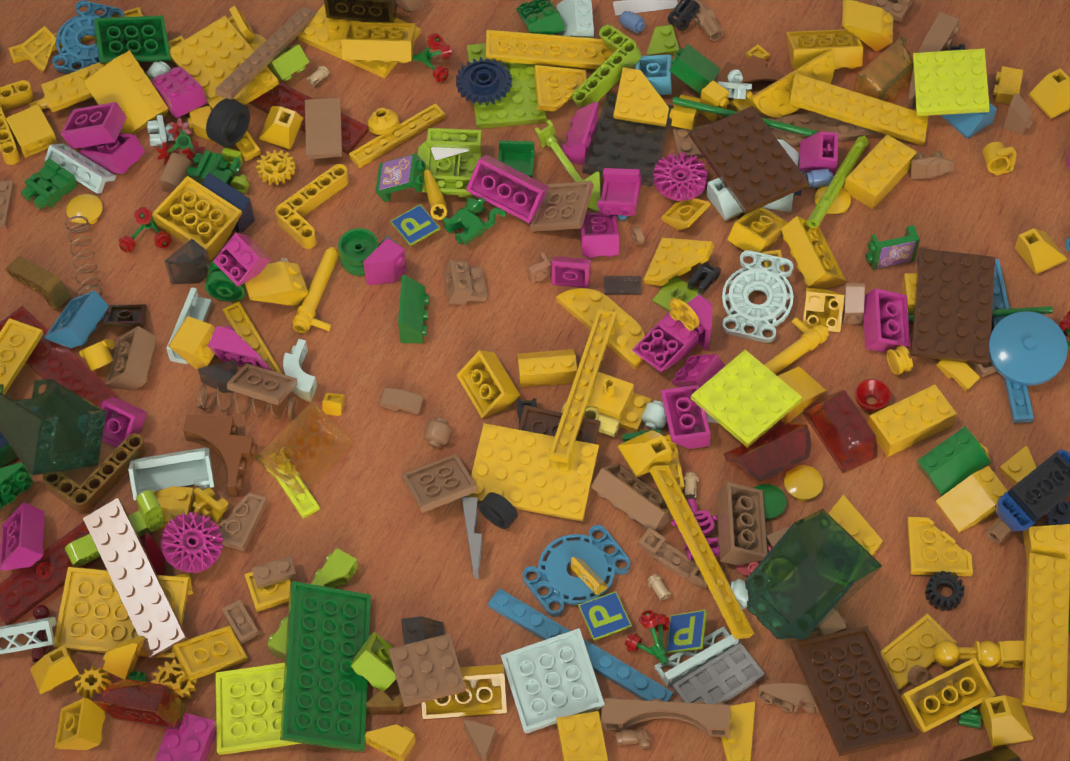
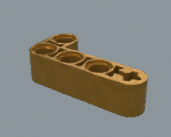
M21 256L5 268L6 272L14 280L42 294L49 306L55 311H58L71 299L69 292L57 275Z

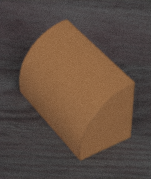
M172 152L160 178L162 190L172 193L187 177L188 168L190 166L195 167L194 164L185 156Z

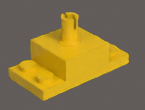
M598 372L587 407H594L600 414L621 420L619 426L621 428L638 432L643 422L641 419L646 405L651 402V398L634 393V384Z

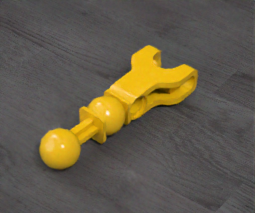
M944 640L936 644L933 656L937 663L945 667L953 666L958 660H970L975 657L977 662L984 667L996 665L997 667L1023 668L1024 641H998L997 644L988 640L981 643L975 641L972 647H958L953 641Z

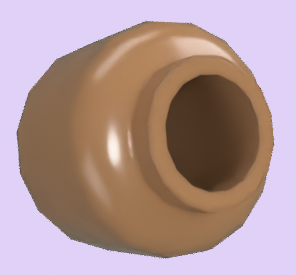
M434 418V420L428 421L424 438L428 441L429 446L439 448L440 445L448 443L452 430L448 425V421L441 418Z

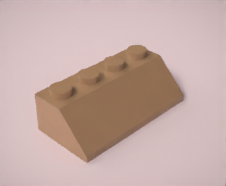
M620 463L602 467L591 486L597 495L611 501L615 508L622 509L630 519L640 522L646 530L649 528L654 531L661 530L673 517L661 492L640 477L636 478L633 472Z
M726 482L716 494L720 561L739 566L766 560L768 556L763 490Z

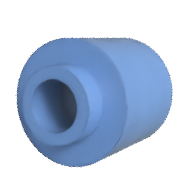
M624 11L619 18V23L634 33H639L645 28V19L631 11Z
M819 169L806 173L805 177L809 181L808 187L813 189L829 186L833 179L832 172H829L828 169Z

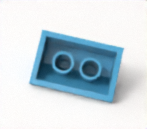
M989 102V112L946 114L941 116L968 139L993 122L997 108Z
M95 290L71 299L47 332L45 338L69 348L83 346L88 341L90 333L96 330L97 323L105 317V311L109 305Z

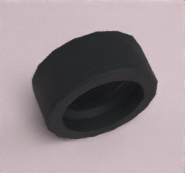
M489 492L479 504V509L484 517L499 528H509L518 517L515 507L506 498L495 492Z

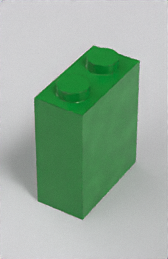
M687 44L684 49L680 47L670 62L672 66L669 71L701 94V90L715 80L721 69Z

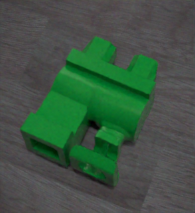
M206 150L204 154H195L193 161L198 167L190 166L187 170V176L203 185L207 174L211 173L230 186L232 179L238 175L242 165L238 157L234 158L230 166L229 161L225 162V158L221 154L211 153V151Z

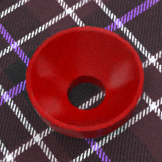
M868 379L862 381L857 386L855 399L862 409L869 412H878L889 404L891 392L889 387L882 381ZM873 397L877 400V403L874 405L868 404L866 399Z

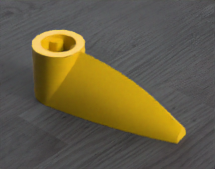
M425 170V186L431 215L434 219L442 220L448 216L446 202L430 170ZM437 207L444 209L441 217L435 214Z

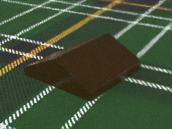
M147 304L109 305L103 327L145 325Z

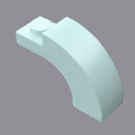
M298 339L296 346L294 345L291 354L285 353L284 372L287 376L297 378V386L292 390L293 393L303 400L312 402L317 389L316 377L306 374L301 369L308 349L306 340Z

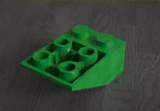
M533 0L529 3H522L518 8H515L528 33L554 35L565 30L559 11L550 0Z
M24 462L0 468V510L7 504L12 503L18 495L28 490L34 483Z

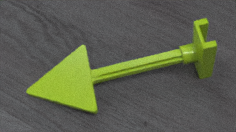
M550 119L547 121L548 126L540 131L538 127L535 128L541 147L543 148L548 145V147L552 148L574 182L592 181L594 187L588 208L599 212L597 203L601 201L600 173L596 172L582 180L557 144L556 132Z

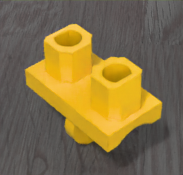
M199 487L194 489L195 497L192 501V506L195 508L194 514L195 512H198L197 515L199 516L204 514L217 523L222 521L223 513L228 510V502L224 498L218 501L214 500L215 493L209 487L201 490Z

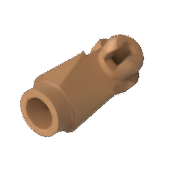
M644 728L635 731L623 729L620 732H615L617 745L639 743L641 749H646L650 746L649 741L651 737Z

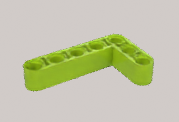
M611 25L603 26L599 30V35L605 46L614 53L573 93L572 98L578 109L598 102L621 79L623 67L631 69L641 59L642 55L636 42Z
M146 490L136 497L138 511L128 515L139 537L145 533H152L158 530L165 523L162 508L153 491ZM90 534L71 542L65 547V551L74 567H80L101 557Z

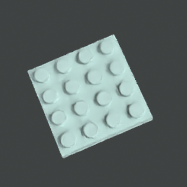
M580 628L501 655L525 734L556 724L557 717L588 713L605 706Z

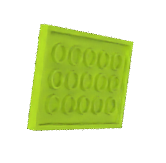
M486 43L467 45L470 63H473V59L479 61L480 57L485 60ZM502 62V66L506 65L507 70H510V75H512L510 93H506V98L501 97V101L495 100V104L489 102L488 106H486L485 102H482L480 106L478 102L474 103L477 129L547 123L546 111L537 109L534 67L536 64Z

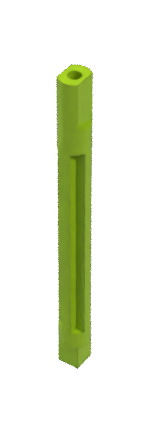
M865 135L856 139L808 218L807 225L810 228L820 225L844 185L847 176L851 173L867 147L869 141Z

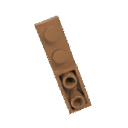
M771 683L760 685L757 698H760L766 704H774L783 711L797 713L800 706L806 712L821 715L807 685Z

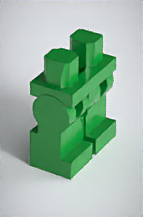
M50 158L44 162L45 166L39 172L34 173L24 181L26 187L21 191V195L26 201L36 197L33 200V204L39 210L43 209L46 205L52 208L64 194L67 195L77 187L74 175L63 167L61 168L59 164Z

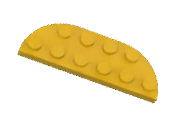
M827 50L751 96L749 100L753 107L759 113L774 118L790 115L800 109V107L788 104L793 76L797 73L830 84L835 70L833 50Z
M587 288L567 290L556 296V301L590 331L598 308L617 312L607 346L632 368L636 369L643 359L632 352V349L645 337L644 331L615 302L603 293Z

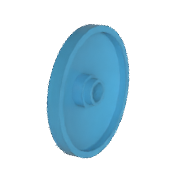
M1017 312L1005 317L995 326L990 336L989 357L991 363L1001 376L1016 384L1033 386L1051 380L1060 372L1067 358V341L1061 328L1049 317L1036 312Z

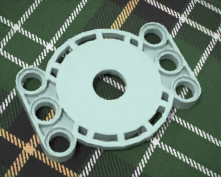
M744 251L740 256L742 268L728 278L723 288V308L728 316L722 322V329L728 335L762 343H771L776 338L775 327L787 318L793 306V291L786 278L793 272V263L781 257L754 251ZM749 256L754 261L747 264L743 261V258ZM766 260L770 261L772 265L765 268L761 263ZM781 265H788L790 270L783 272L779 267ZM729 286V293L725 295L726 289ZM755 290H760L766 294L767 300L760 305L753 304L749 301V294ZM787 300H790V305H789V307H788V309H787V308L785 307V306H786V301H787ZM726 301H729L730 309H728ZM782 313H784L782 318L776 320ZM732 321L736 324V327L728 329L725 324ZM752 326L754 332L746 333L744 327ZM764 330H770L773 333V335L769 338H766L763 336L762 332Z

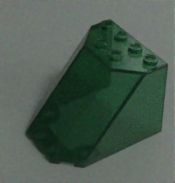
M821 509L794 522L745 580V588L748 590L747 609L777 639L796 638L797 640H805L870 581L882 565L824 509Z

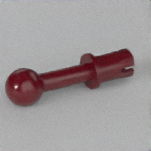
M39 605L34 609L33 616L36 620L49 618L50 611L45 605ZM45 629L39 630L36 634V638L42 642L48 641L44 639ZM46 646L33 648L32 662L37 663L45 655Z

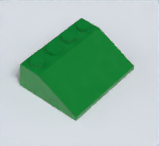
M164 15L94 18L93 33L100 64H108L129 50L137 62L171 61Z

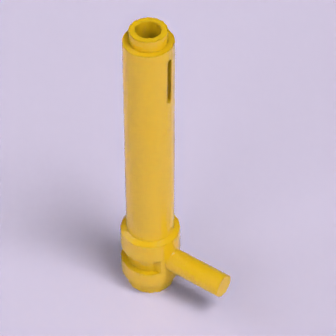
M334 247L326 249L308 289L309 293L305 296L302 305L298 307L296 316L293 318L292 328L298 333H306L311 325L326 331L331 329L332 324L320 321L314 317L316 315L315 310L339 258V251Z
M797 317L794 318L792 323L804 334L795 343L765 363L764 366L776 375L806 352L812 351L818 347V344L824 343L829 336L828 330L821 324L809 329Z

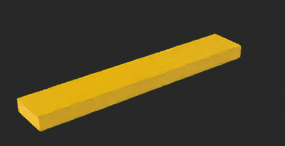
M435 103L400 123L394 131L380 135L350 152L349 158L358 168H361L446 118V114Z
M240 302L223 308V313L235 332L242 337L274 372L282 374Z

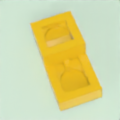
M940 360L936 364L948 379L952 377L964 391L968 390L980 378L964 362Z

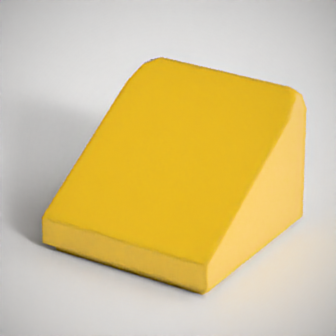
M326 393L322 401V413L341 416L345 395Z

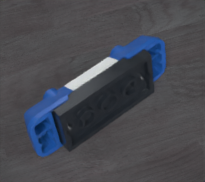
M1065 450L1055 452L999 498L996 505V513L1012 531L1027 530L1070 494V453Z

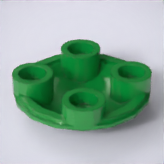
M760 484L754 487L755 489L763 490L765 521L778 517L784 512L787 501L781 489L771 484Z

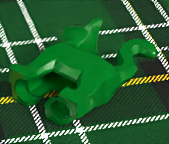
M469 197L466 200L465 207L457 210L450 219L443 218L442 223L444 229L449 234L461 227L464 232L454 235L455 240L460 245H467L495 224V215L499 214L505 217L506 212L501 208H494L488 214V221L484 222L476 215L486 211L483 207L485 199Z

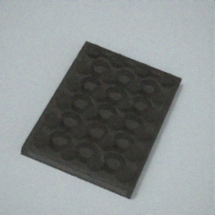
M607 93L582 173L593 175L599 172L600 177H604V168L640 169L641 185L652 187L654 168L656 164L658 165L672 123L670 112L674 106L667 104L669 113L666 127L614 119L617 95Z

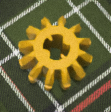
M93 665L90 671L84 668V674H78V681L75 682V686L78 688L77 694L82 696V698H88L96 701L97 697L103 700V694H109L108 688L112 686V682L109 680V673L105 672L101 667L96 670Z

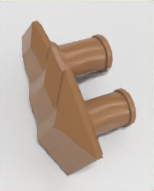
M935 151L932 153V157L926 158L923 153H917L915 160L911 162L910 178L930 179L944 175V173L954 170L955 161L945 159L940 151Z

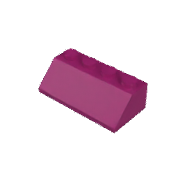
M484 155L479 158L466 191L479 198H484L485 201L530 223L542 205L549 186L488 155Z

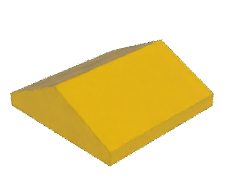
M696 198L677 201L661 219L679 231L688 228L711 204L708 201Z

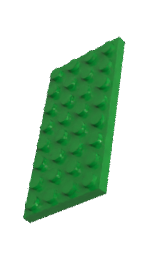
M296 581L291 582L280 740L362 752L365 749L368 680L358 675L351 667V664L356 654L369 638L370 594Z

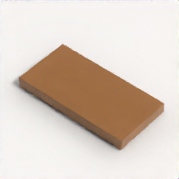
M340 98L305 100L306 158L342 157Z

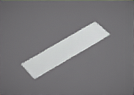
M622 0L613 2L616 16L621 15L624 11L640 13L672 9L678 4L677 0Z

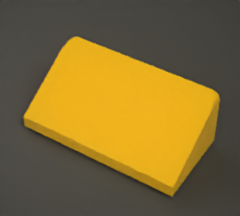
M576 557L571 558V569L595 595L598 596L608 588V585L584 560Z

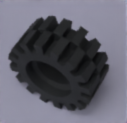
M941 571V574L936 572L934 576L930 577L925 594L929 604H935V609H938L939 606L941 611H945V608L951 611L952 607L955 609L960 604L965 587L962 585L963 581L961 579L957 580L958 575L955 574L952 577V572H948V575H946L945 571ZM941 585L947 586L952 590V595L949 597L942 596L938 593L937 588Z

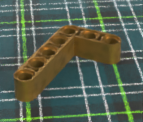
M130 434L81 485H78L56 469H48L43 474V481L47 490L78 513H89L129 472L130 462L145 455L147 449L144 440L140 434Z

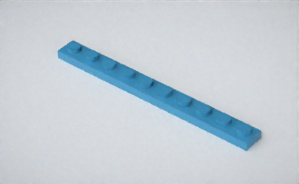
M995 259L992 309H1009L999 259ZM1007 316L992 317L993 329ZM1004 378L1013 423L1032 422L1034 416L1027 386L1013 383Z
M500 588L488 603L490 609L542 640L570 632L569 629ZM584 639L595 672L644 701L660 699L663 702H669L673 696L671 690Z

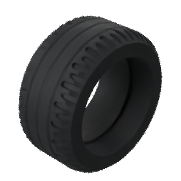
M226 98L221 100L212 109L207 119V136L223 147L235 145L244 136L249 126L250 111L248 107L235 99L230 100Z

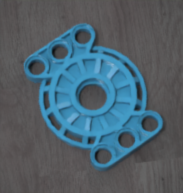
M84 0L79 1L75 6L78 16L67 20L57 33L56 47L59 54L54 56L52 60L54 69L58 72L70 74L99 63L100 60L95 43L87 46L81 44V40L88 35L94 36V18H112L115 14L124 17L121 9ZM81 7H87V8H88L87 11H84V12L79 11V9H80ZM99 10L104 11L103 15H96L95 13ZM59 43H62L63 46L61 50L59 47ZM60 60L65 61V64L62 66H58L56 63ZM76 64L82 65L80 69H73V66Z
M594 525L589 530V536L571 534L551 542L542 552L538 568L529 566L524 569L523 582L549 616L558 617L564 611V603L579 605L606 594L612 585L615 574L624 575L629 572L630 559L603 526ZM599 531L603 533V537L595 539L592 534ZM580 539V541H578V540L567 541V540ZM563 542L562 544L558 545L556 548L553 549V547L556 544ZM612 546L615 551L608 554L604 552V548ZM549 552L547 561H543L544 557ZM576 557L584 560L605 583L607 579H610L607 584L608 588L597 596L579 577L569 575L567 566L571 563V558ZM618 561H624L627 566L620 569L615 564ZM533 572L537 575V578L535 580H528L526 575ZM545 587L549 592L547 595L542 596L538 594V589ZM556 602L561 607L559 610L553 611L549 608V605Z

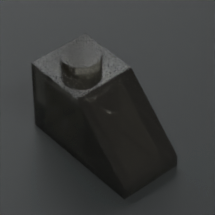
M236 360L198 369L202 383L216 390L219 387V391L222 393L234 392L227 389V382L238 372Z

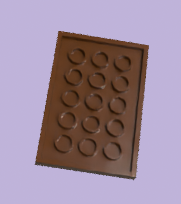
M753 106L690 133L691 140L745 215L808 187L809 181Z
M919 249L911 356L988 365L996 257Z
M868 626L792 642L790 647L839 757L917 738L919 733Z

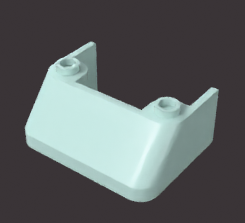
M198 448L134 459L130 462L128 469L134 500H136L140 493L146 490H152L154 493L157 490L172 486L181 487L193 484L199 486L200 489L214 487L209 448Z

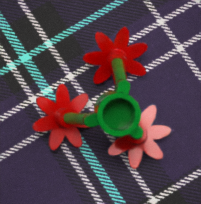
M178 118L177 124L170 122L173 129L168 131L169 134H174L176 144H171L167 147L166 143L163 142L162 148H156V151L161 153L157 159H164L165 165H167L172 152L179 154L178 151H174L177 148L182 149V153L186 154V158L189 160H194L195 154L205 149V147H198L197 141L193 145L190 144L191 139L186 135L191 133L189 129H186L189 122L182 124L181 118Z

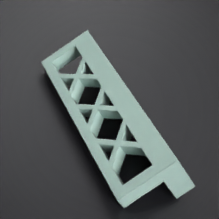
M64 143L49 145L45 161L50 158L59 164L61 168L63 167L72 173L76 181L95 193H102L105 182L115 181L116 175Z
M191 287L168 345L187 316L203 322L206 321L212 306V300L199 297L197 288ZM167 345L166 349L170 361L188 364L187 361Z
M49 617L1 626L0 638L4 637L10 643L5 649L0 647V654L55 644L52 627L57 625L56 618ZM46 629L48 641L42 642L35 636L39 630ZM23 633L30 638L26 645L16 641L19 634Z
M723 626L704 637L703 646L709 648L698 654L697 650L694 653L692 652L693 650L678 652L668 658V663L664 665L658 663L654 666V669L667 688H669L677 681L738 644L739 639H734L733 635H730ZM721 634L725 637V639L714 644L716 637ZM681 657H691L688 660L682 662L681 664L679 663ZM667 665L674 667L665 673L662 671V668Z

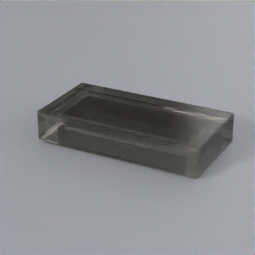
M604 276V295L642 294L641 276Z

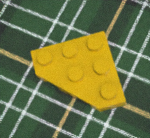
M535 65L534 78L537 109L556 111L572 99L573 93L587 80L586 70Z
M623 67L613 118L666 127L669 113L667 104L641 70Z
M662 237L643 279L645 284L663 286L668 283V279L676 275L679 277L692 270L691 267L697 263H705L709 260L714 248L713 242Z
M928 517L907 518L910 575H935L936 572L941 574V571H945L946 575H948V572H952L951 576H955V574L958 576H972V555L966 549L960 548L952 537L945 531L939 530Z

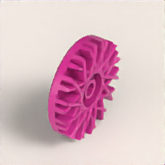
M673 152L672 156L668 154L667 159L662 157L658 165H655L653 181L656 189L663 196L672 200L685 201L697 197L704 191L707 185L708 172L702 160L697 161V156L693 157L691 154L690 158L686 157V152L683 155L679 152L678 156H674Z
M189 512L187 515L182 513L181 516L177 515L175 519H171L161 537V549L165 559L174 568L187 573L202 572L210 568L217 561L223 548L222 533L218 531L219 526H215V522L209 521L210 517L205 518L204 514L202 516L197 515L198 512H195V514Z

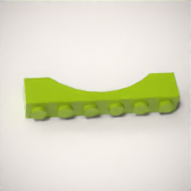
M336 548L333 554L330 553L326 558L323 568L317 570L311 584L330 588H337L348 584L359 568L357 559ZM288 616L281 620L277 632L271 634L268 639L270 653L284 661Z

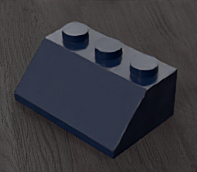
M208 173L202 186L242 211V215L232 230L242 234L255 221L250 198L211 173Z

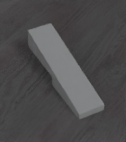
M462 497L474 579H479L483 542L482 534L476 533L478 498Z

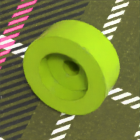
M243 174L240 177L235 176L230 183L232 188L242 194L246 193L250 186L247 176Z

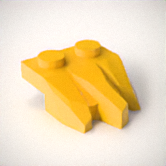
M172 486L154 492L162 508L165 522L161 528H166L171 519H175L177 515L181 516L182 513L185 515L189 514L194 495L193 488Z

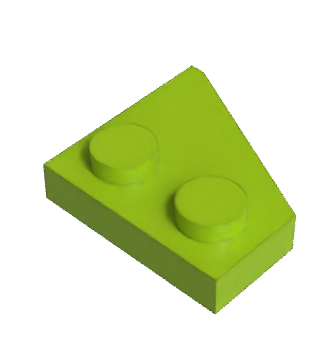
M673 26L655 27L647 56L675 55L679 50Z

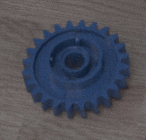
M480 57L479 61L473 59V63L467 61V66L462 65V70H458V75H456V87L458 93H461V97H466V101L472 100V104L478 102L479 106L482 102H485L486 106H488L489 102L495 104V100L501 101V97L506 98V93H510L512 75H510V70H507L506 65L502 66L501 61L496 63V59L489 61V58L483 60Z

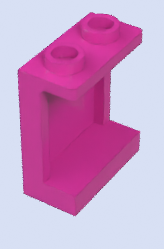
M604 168L603 176L605 181L601 201L597 203L599 213L604 215H636L642 183L640 169Z

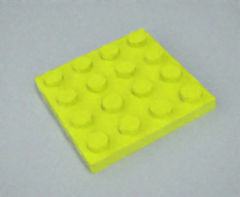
M985 48L913 53L917 116L989 112Z
M744 350L691 395V400L748 448L802 401V396L748 351Z
M285 663L216 672L217 753L219 755L302 744L280 740Z

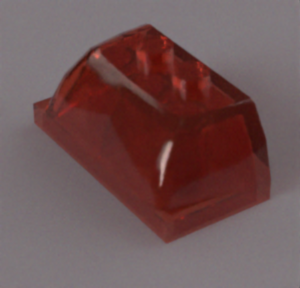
M839 390L821 402L803 409V415L842 473L877 458L878 445L876 435L845 390Z
M788 422L763 434L748 448L743 444L724 453L726 461L734 462L742 472L754 480L772 479L777 477L779 472L791 470L796 467L795 464L810 457V431L807 424Z
M125 679L110 685L101 693H94L91 698L92 702L113 719L179 730L185 712L184 698L163 684Z

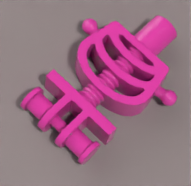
M695 499L686 500L705 538L709 537L714 528V521L718 520L717 515L711 517L708 510L698 511ZM675 520L671 521L673 526L677 525ZM718 537L707 538L706 540L714 556L720 557L719 546H717ZM685 542L684 550H687V559L691 560L693 556Z

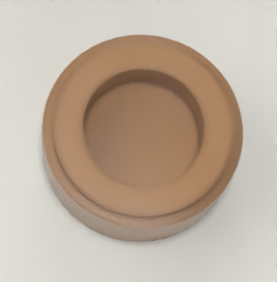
M640 227L631 228V237L635 245L644 244V236Z
M915 665L908 672V682L918 687L928 681L929 673L926 668Z

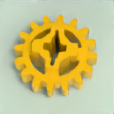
M273 150L271 154L267 151V156L261 155V160H257L256 170L258 177L262 178L263 182L268 180L269 185L273 182L278 185L280 181L285 183V179L291 180V175L295 174L294 159L289 156L288 152L283 154V150H280L279 153Z
M173 659L170 665L166 661L164 668L158 666L159 673H153L155 680L151 681L154 694H157L158 700L163 699L165 704L172 701L173 705H176L177 700L184 703V697L191 698L190 691L196 692L194 685L198 684L197 679L189 681L180 663L177 664L175 659Z

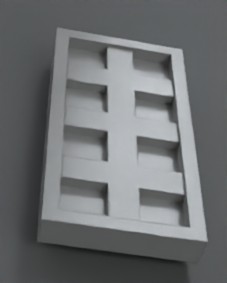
M741 642L674 683L672 689L684 703H693L695 701H701L705 704L725 703L763 679L765 673Z

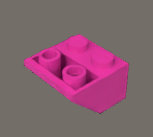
M820 131L800 141V170L810 172L811 170L828 169L829 172L835 174L838 161V133Z
M235 233L213 262L237 286H241L260 274L271 259L248 235Z
M717 354L692 355L686 360L684 367L676 373L672 384L678 388L699 385L700 388L723 369L725 365Z

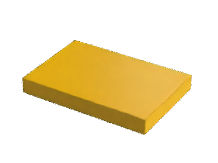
M230 625L179 642L172 647L189 681L247 661V655Z

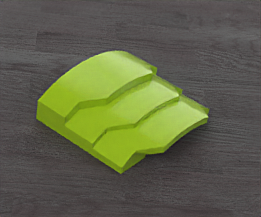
M428 128L427 140L418 147V156L424 160L426 164L425 170H430L441 193L444 195H459V197L477 198V196L466 191L477 162L481 158L482 130ZM431 148H467L469 151L435 160ZM425 178L422 192H427L425 186Z

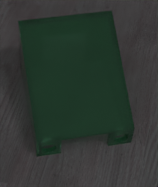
M52 379L34 380L32 398L12 400L3 394L4 385L0 384V432L31 475L98 466L107 411ZM45 384V391L39 394L40 386Z

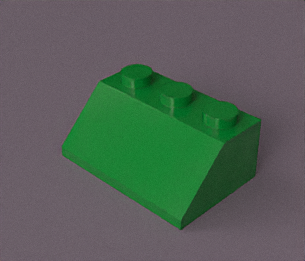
M402 275L398 316L400 342L423 344L424 336H427V325L424 324L425 321H428L426 305H429L430 297L429 294H426L424 285L406 275Z
M964 426L919 458L917 463L920 471L939 494L943 496L973 473L990 465L991 461L978 440Z

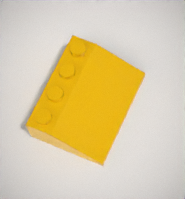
M347 22L341 39L342 59L349 62L381 60L384 63L391 61L407 63L412 61L416 23Z
M847 29L786 32L790 64L793 70L798 69L827 50H833L835 70L840 69V67H847L849 69L862 67L863 45L860 39Z
M130 50L113 59L84 81L85 86L98 105L117 102L127 116L120 133L133 135L147 127V121L157 120V115L167 116V105Z
M189 176L152 213V217L158 227L209 261L223 248L242 215L241 210Z

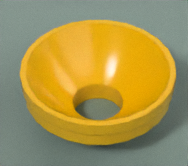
M379 108L373 112L367 123L370 132L376 135H384L394 131L399 126L400 121L396 112Z

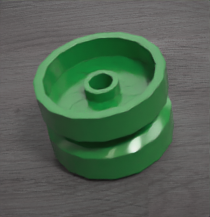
M355 228L345 232L340 237L338 242L340 262L346 272L356 276L365 275L363 262L379 247L376 235L368 229Z
M212 260L205 282L206 292L213 298L225 302H237L243 299L246 294L245 283L237 286Z

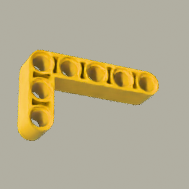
M26 80L0 87V151L5 163L8 165L18 163L20 155L3 111L32 102L34 94L30 83Z
M343 164L334 165L276 207L275 213L278 225L303 248L311 249L317 243L315 229L303 217L348 184L349 179L346 166Z

